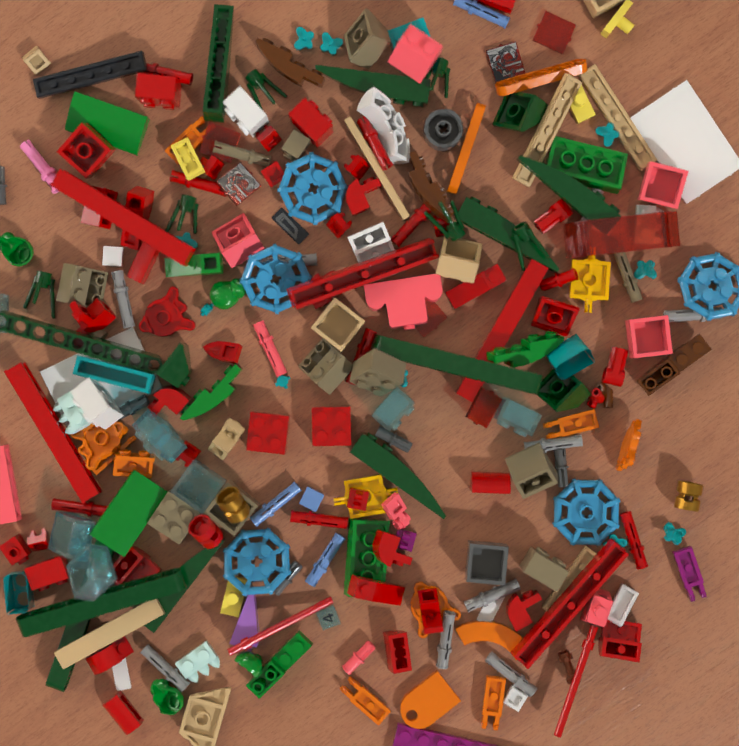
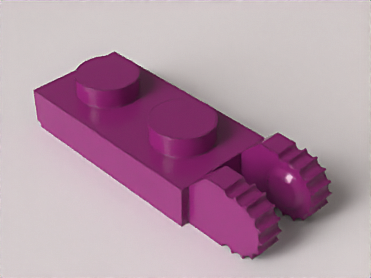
M688 546L673 551L672 553L689 600L691 602L695 601V595L691 588L697 586L699 595L705 598L704 581L693 548Z

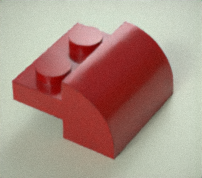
M132 545L125 557L120 556L105 575L116 585L160 573L162 569L150 559L146 552Z
M607 620L605 627L601 628V637H599L598 641L599 655L640 663L642 624L624 621L622 627H619Z

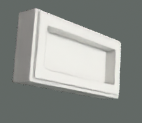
M622 583L613 598V604L607 620L622 627L639 593Z

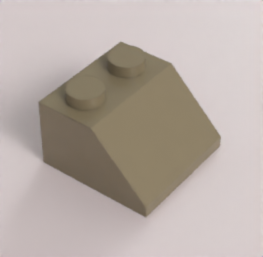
M366 8L344 34L350 62L366 69H370L377 62L380 55L388 49L391 43L386 27Z

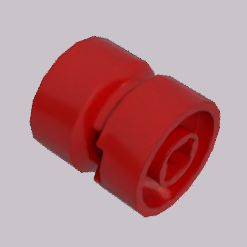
M201 514L191 520L188 531L204 548L212 549L221 543L223 539L222 529L210 517Z

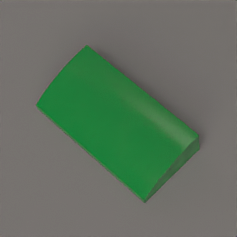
M74 92L67 115L65 130L73 133L81 123H88L114 148L138 156L150 119L144 115Z
M555 136L549 150L546 165L567 174L586 187L618 194L622 187L628 154Z
M133 470L89 535L125 557L164 499L167 491L136 470Z
M349 518L344 594L346 596L352 597L347 594L352 575L386 582L387 565L375 557L373 553V540L377 529L389 533L390 521Z

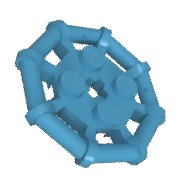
M309 152L308 155L291 163L287 162L277 192L280 193L290 217L294 216L317 225L319 222L341 212L340 208L349 185H346L336 160L331 161L314 154V152ZM308 163L309 169L299 173L297 168ZM317 163L328 168L323 172L322 170L315 169L314 166ZM331 172H333L338 185H332L328 176ZM293 174L296 176L293 187H288L291 175ZM311 183L318 188L316 189V194L313 192L309 193L308 191ZM333 190H339L333 204L330 202ZM288 192H293L298 203L293 205ZM326 204L329 209L317 214V208ZM301 206L311 209V214L302 212L299 208Z
M273 244L271 247L248 256L249 259L242 277L239 278V283L243 285L250 300V305L279 314V312L292 307L290 299L279 304V299L288 295L286 289L295 286L296 281H302L301 283L310 281L312 275L309 274L300 252L296 253ZM278 254L288 257L290 260L288 262L280 261V259H277ZM270 255L273 256V259L268 260L264 263L260 261L261 259L268 257ZM294 264H297L301 274L295 275L292 269ZM254 265L259 267L255 277L250 276ZM275 274L277 277L281 276L278 283L271 282L272 276ZM251 283H256L260 290L256 295ZM267 296L269 299H274V304L261 300V298Z
M720 252L699 257L692 256L685 270L677 279L684 298V306L694 310L708 321L730 315L735 316L739 308V266L720 255ZM712 262V267L703 269L701 266L703 263ZM719 263L731 271L727 273L725 269L718 268ZM693 270L697 272L694 280L689 278ZM733 275H735L738 288H733L731 281ZM711 282L717 286L715 291L708 287ZM688 286H692L694 293L693 297H691ZM732 294L737 295L733 303L730 304L728 302L729 297ZM698 300L699 302H704V305H706L707 308L705 309L704 307L697 304L695 301ZM722 305L724 307L721 310H713V306Z
M574 478L567 487L553 498L554 522L552 525L565 536L572 546L576 544L597 545L598 547L613 531L620 527V498H617L601 479L576 480ZM580 487L594 488L593 493H582ZM573 490L576 491L577 495L570 502L564 500ZM601 491L609 501L604 503L597 496ZM562 505L567 506V518L561 519ZM586 507L592 511L588 518H585L584 514H582ZM607 507H611V520L606 519ZM571 523L576 529L574 534L567 529L565 524ZM604 523L609 525L598 535L597 530ZM581 532H592L593 537H580Z
M268 527L267 529L240 530L239 535L222 551L224 553V579H227L245 597L247 595L274 594V590L288 575H291L289 544L282 541ZM263 537L262 542L250 543L249 538ZM269 539L279 548L275 551L267 545ZM244 540L246 546L239 553L235 552L234 550ZM282 554V567L277 566L276 556ZM232 557L237 558L238 568L232 570ZM256 557L262 560V563H259V567H255V564H252ZM275 571L280 573L271 583H269L268 579L270 578L269 576L272 573H274ZM238 574L243 575L247 579L246 584L244 585L235 576ZM252 582H264L265 586L251 587Z

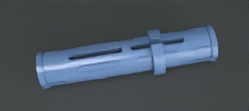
M455 0L453 3L454 6L468 11V14H475L503 28H506L510 19L509 16H505L477 3V0Z
M294 481L270 502L264 503L262 508L249 518L256 527L259 526L260 523L269 516H274V512L301 492V488Z
M337 532L335 533L319 560L313 564L312 571L305 579L306 583L313 587L316 586L323 573L326 574L327 567L346 540L345 537Z

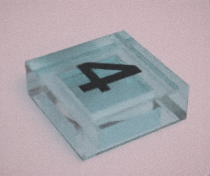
M334 605L316 612L323 631L341 624Z

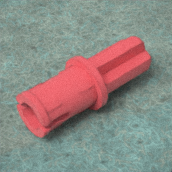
M367 641L357 652H353V656L342 665L343 670L351 675L361 663H365L364 660L375 650L374 644Z

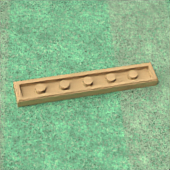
M594 64L588 68L587 72L578 75L607 122L614 123V130L620 132L618 138L639 171L644 170L648 162H656L657 159L597 66Z
M565 73L523 155L524 157L543 162L582 84L581 81L570 74ZM519 163L512 179L530 187L535 175Z
M351 117L346 118L344 124L374 174L379 178L387 196L402 221L407 220L410 216L381 169L353 119Z
M158 599L144 602L58 649L54 654L61 667L65 669L165 614V611Z

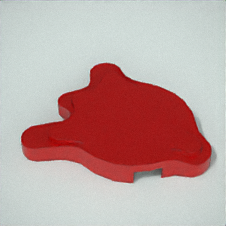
M173 286L169 288L163 298L157 299L147 306L145 315L139 323V329L144 333L149 332L157 336L167 337L179 330L192 331L195 329L196 324L193 320L183 317V313L187 311L188 306L179 300V289Z

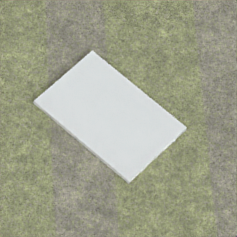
M687 80L630 118L659 164L689 171L681 196L685 204L700 197L701 194L739 169L738 156Z
M134 327L106 339L145 351ZM100 344L92 346L95 352L103 351ZM118 349L111 351L115 358L122 356L121 351ZM78 353L40 371L56 404L59 397L73 390L87 379L86 377L72 374L77 355L117 366L121 365ZM136 354L130 356V360L133 363L141 361L140 357ZM153 374L156 375L152 394L162 387L157 374ZM94 380L106 388L118 408L125 405V402L135 400L143 394H146V396L151 395Z

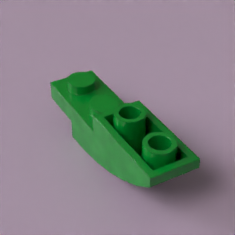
M554 331L545 332V335L541 336L530 334L528 338L521 339V345H511V348L507 349L496 347L494 351L487 352V360L494 363L504 362V364L512 368L524 366L551 353L564 341V337Z
M238 364L230 365L225 370L224 374L226 376L222 381L218 379L211 387L213 389L212 392L207 388L203 391L199 389L193 396L194 402L191 405L187 404L182 409L181 413L183 415L180 419L183 421L197 417L221 404L237 389L231 383L243 369Z
M299 630L264 664L260 674L256 678L253 676L246 684V687L260 699L312 647L313 643Z

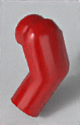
M594 388L591 392L592 395L588 397L589 400L586 404L592 409L596 408L597 404L604 402L605 397L599 388Z

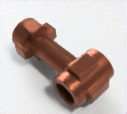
M564 650L558 653L559 663H564L568 674L566 681L569 685L575 673L571 663L573 656L569 653V650Z

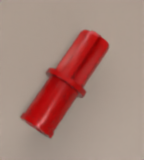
M572 268L560 274L557 272L554 276L543 279L540 287L542 291L557 286L563 287V284L578 280L577 271L575 268Z

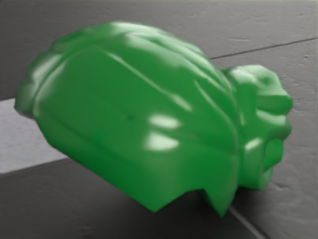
M6 232L0 236V250L11 265L21 267L30 262L34 252L28 240L15 237L11 232Z
M235 278L231 281L215 283L209 295L215 307L226 310L234 306L246 292L243 285L239 283V278Z
M244 651L235 657L234 661L245 667L255 678L260 674L263 659L259 654Z
M166 679L154 680L150 687L154 703L159 707L162 714H176L183 707L184 697L177 688L168 686L169 682Z

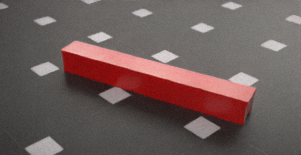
M59 169L54 180L50 183V186L183 266H188L191 257L196 251L189 244L66 170Z
M426 238L290 287L286 290L291 305L295 309H299L437 259L439 255L436 253L434 239Z
M533 259L528 262L525 271L521 274L476 354L475 359L494 363L487 360V352L494 351L496 347H505L549 269L548 267ZM464 377L456 390V394L473 403L484 382Z
M20 362L9 370H5L4 373L82 504L103 492L91 471L86 468V463L71 437L65 433V427L59 422L58 415L53 411L52 405L27 363L24 362L22 364Z
M610 538L605 546L601 548L510 652L513 657L529 669L627 558L629 554L626 550Z

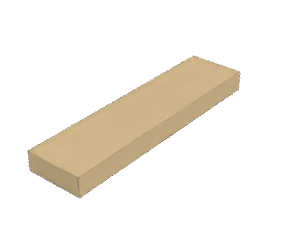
M585 545L569 567V573L558 592L553 590L541 608L547 611L597 553Z

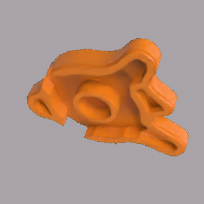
M636 418L632 421L624 436L617 459V471L627 469L628 466L634 464L641 432L637 431L641 429L642 421Z
M118 421L105 430L99 426L96 427L92 423L81 431L70 434L72 438L83 442L78 448V452L86 457L87 469L95 470L101 460L111 456L118 450L122 435L125 432V425Z
M422 581L416 582L414 585L410 606L413 616L419 624L418 636L426 638L428 634L424 635L418 590L437 587L426 585ZM437 588L442 622L443 612L447 610L456 613L455 620L460 619L461 612L453 608L449 604L444 592Z

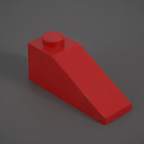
M135 186L127 192L125 206L149 220L155 191ZM122 229L120 245L138 251L142 241Z
M497 263L476 275L474 283L463 282L445 293L453 308L456 309L507 280Z
M352 575L347 594L362 600L401 606L405 587Z

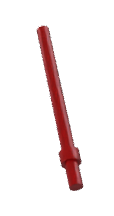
M330 596L250 638L245 637L241 639L240 643L228 648L227 651L230 656L243 649L246 651L252 648L251 645L334 602Z
M590 626L587 638L583 640V650L554 732L556 737L561 738L590 650L594 648V639L598 630L596 626Z

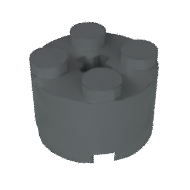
M450 109L436 110L427 117L423 136L431 148L445 152L458 144L463 133L461 118ZM444 127L447 128L446 133H445V132H443V133H440V132H439V131H440V128H441V129L444 128Z

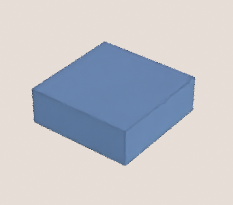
M307 486L299 504L316 512L325 494Z

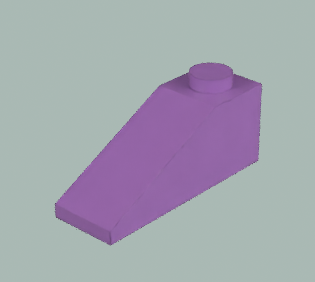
M256 595L247 596L229 643L231 645H236L240 643L241 639L245 637L250 638L259 632ZM257 642V643L251 645L252 648H253V647H256V648H257V645H258L259 642Z

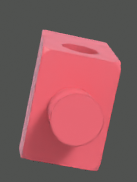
M599 588L584 605L580 620L605 627L613 604L610 592Z

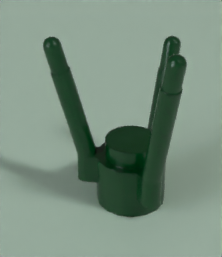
M438 57L424 79H429L431 74L433 75L429 88L430 91H433L437 77L445 75L444 97L448 98L451 69L448 68V60Z
M257 69L251 71L245 77L248 82L246 86L251 91L255 103L262 110L263 108L254 88L256 90L261 89L272 104L276 103L264 87L265 82L284 98H287V95L279 87L271 82L264 73L260 74Z
M182 194L181 200H178L165 231L169 232L179 210L182 212L177 231H180L185 213H191L193 210V233H197V210L199 206L196 204L197 198Z
M453 200L450 201L456 219L454 222L441 201L438 203L449 222V225L446 226L447 230L428 212H424V215L444 234L446 239L450 237L452 242L466 234Z
M527 221L521 222L513 228L515 233L512 237L515 241L522 271H525L519 240L525 242L532 238L545 257H550L533 234Z
M37 271L23 307L25 309L28 307L33 293L32 303L36 304L40 288L47 289L50 286L51 315L54 319L55 280L51 279V273Z

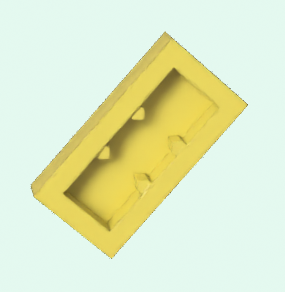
M625 0L601 32L603 37L607 38L616 26L626 34L631 31L634 24L625 18L624 15L633 2Z
M582 85L570 106L577 124L596 115Z
M188 137L171 145L188 181L205 173Z
M235 576V577H236L237 579H239L244 585L246 584V582H247V579H246V578H241V577ZM229 581L220 613L239 617L244 596Z

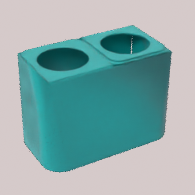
M577 334L564 340L555 350L546 355L551 367L561 380L569 378L594 363L591 358L594 360L591 350Z
M25 571L11 572L6 575L3 583L7 615L26 613L35 604L34 593L30 588ZM18 574L25 576L26 586H19L16 583ZM21 592H27V605H21L18 602V595Z

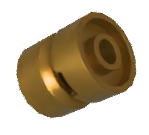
M679 480L677 485L679 495L675 497L674 507L699 512L701 501L698 497L702 496L704 485ZM685 495L692 496V501L685 500Z
M237 487L224 488L217 495L216 503L230 523H239L248 517L250 507Z

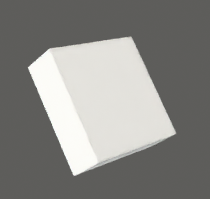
M103 246L102 265L123 267L124 248Z
M511 684L504 696L503 703L519 712L528 695Z

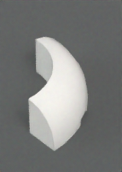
M375 87L369 89L361 98L357 111L363 114L371 122L374 129H376L378 138L393 164L409 163L410 142L409 138L406 139L404 130L406 125L400 112L395 111L390 104L392 101Z

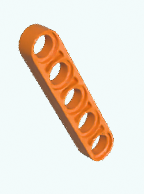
M575 59L498 81L495 84L497 95L506 96L559 81L565 73L571 76L583 74L588 70L586 59Z
M478 102L476 104L447 192L456 194L486 108L484 104Z

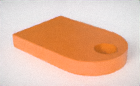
M436 670L403 697L400 704V713L407 725L412 728L423 729L433 724L461 702V699L440 672ZM409 710L416 711V718H407V712Z

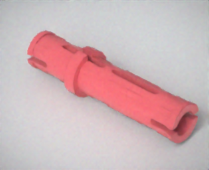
M264 320L252 325L260 340L258 342L260 345L262 344L276 377L287 373L272 340L274 338L272 335L270 336Z

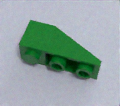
M221 253L193 255L188 266H183L171 258H164L166 278L223 274Z

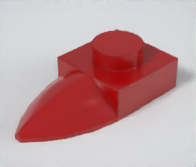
M216 341L205 345L203 349L208 355L221 362L238 364L243 346L237 343Z

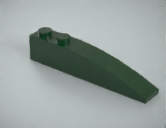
M214 4L202 111L205 121L224 123L225 105L223 101L227 98L234 16V6Z
M315 65V69L326 77L353 90L366 93L369 89L375 87L390 100H393V104L404 105L405 102H410L414 107H424V104L428 105L431 79H423L419 84L408 76Z
M521 155L516 159L602 234L607 235L622 218L619 214L620 210L613 204L609 206L604 201L606 198L598 191L594 193L576 179L539 161Z
M472 196L470 198L466 197L458 211L462 224L517 253L515 241L512 237L515 233L513 228L516 225L499 215L497 209L491 206L484 207L480 204V200ZM532 238L525 242L519 240L522 256L541 263L553 273L559 271V267L550 257H545Z
M368 432L367 435L362 433L350 450V453L438 516L445 519L446 515L434 496L415 473L392 453L393 449L385 443L381 446L376 442L378 438Z
M223 537L221 543L215 548H203L179 567L187 586L186 589L158 598L165 614L145 624L146 628L153 633L158 629L226 538Z

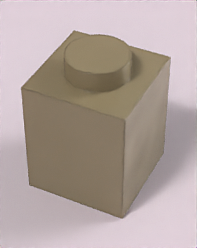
M294 129L281 148L284 152L283 156L292 162L294 159L301 158L311 143L310 139Z

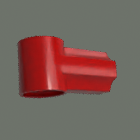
M561 198L549 207L548 211L535 219L533 223L543 235L557 223H561L571 216L573 211Z
M611 347L608 364L605 366L602 374V383L618 387L623 385L625 378L624 368L629 350Z

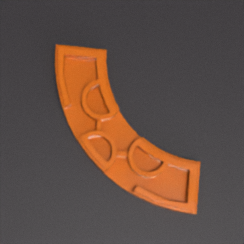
M472 621L455 627L464 646L476 641H489L497 643L511 652L523 638L511 628L493 621Z

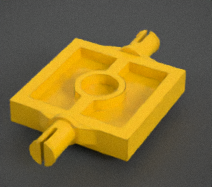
M588 247L587 259L571 260V269H576L578 280L570 282L569 298L585 301V313H592V301H607L609 299L611 262L595 259L596 247Z
M381 474L344 480V497L333 498L334 506L343 504L347 506L350 487L368 490L369 496L366 511L348 508L350 519L382 514L386 512L381 504L394 491L398 493V488L386 489Z

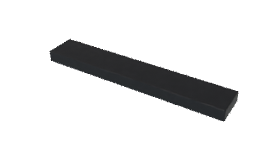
M138 51L35 78L33 83L38 99L145 72L148 69L144 52Z

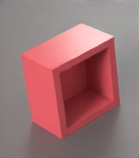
M651 161L648 162L637 200L678 209L689 171Z
M668 315L625 320L629 358L673 354Z

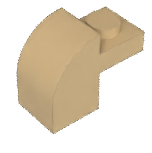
M229 418L210 444L208 450L224 460L243 435L245 429L239 422Z

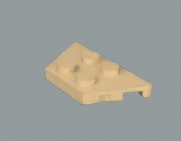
M231 687L190 694L179 733L185 739H188L193 746H215Z

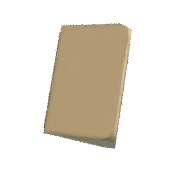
M35 46L22 57L23 61L35 75L51 64L38 46Z

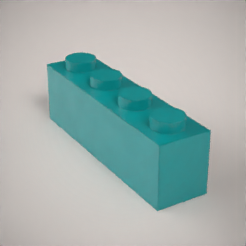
M78 355L72 373L152 394L156 375Z

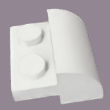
M384 222L348 236L358 263L395 250Z

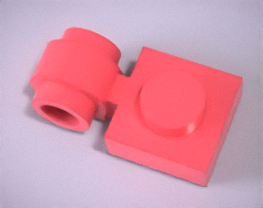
M394 492L381 505L389 519L393 520V526L397 530H401L410 524L411 518L404 512L407 507L399 493Z

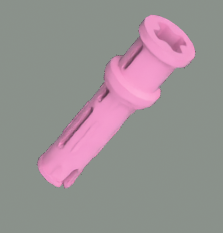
M30 140L24 141L20 148L41 173V179L50 186V183L57 174V170L48 165ZM50 186L51 192L53 194L60 192L59 190Z

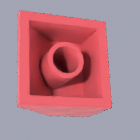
M410 24L397 43L388 63L420 84L441 54L443 46Z
M245 213L211 232L231 268L249 259L248 256L250 254L253 255L265 249Z

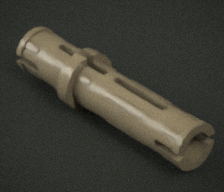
M215 140L214 146L221 147V149L213 147L212 153L248 161V164L255 163L265 167L270 165V162L263 161V159L271 161V155L257 153L254 149L247 150Z
M623 245L611 249L624 281L623 286L628 291L631 303L643 299L637 285L638 280L633 275Z

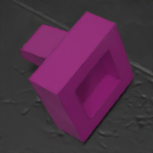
M405 529L397 530L396 536L400 537L397 548L412 552L417 533Z

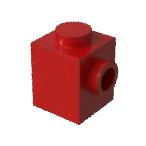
M20 533L0 546V550L12 566L16 563L19 565L23 564L29 559L28 555L32 553V550Z

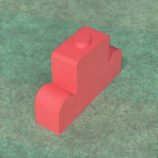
M438 274L364 285L368 308L372 311H379L386 306L389 327L391 329L403 327L404 330L415 329V325L426 324L428 317L425 299L428 302H436L441 298L443 291L441 276Z
M9 444L0 446V524H6L22 519Z

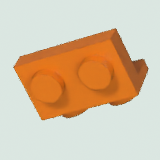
M120 449L119 452L114 453L112 475L129 477L132 471L136 470L146 478H152L155 457L150 451L141 450L139 453H131V450Z

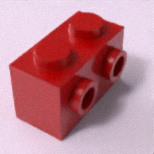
M65 554L30 565L24 569L32 591L36 589L39 592L46 590L53 583L57 585L64 584L72 576Z

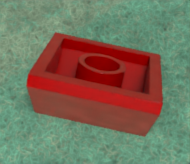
M544 296L539 297L531 326L546 331H554L559 335L567 337L580 307Z

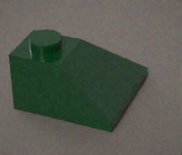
M517 92L506 95L492 125L524 132L540 123L548 104L534 94Z
M179 343L156 373L159 377L177 388L182 385L185 387L191 380L189 375L192 373L188 345L186 343Z
M552 370L541 381L537 396L553 410L561 412L578 408L591 393L574 375L561 380L555 371Z

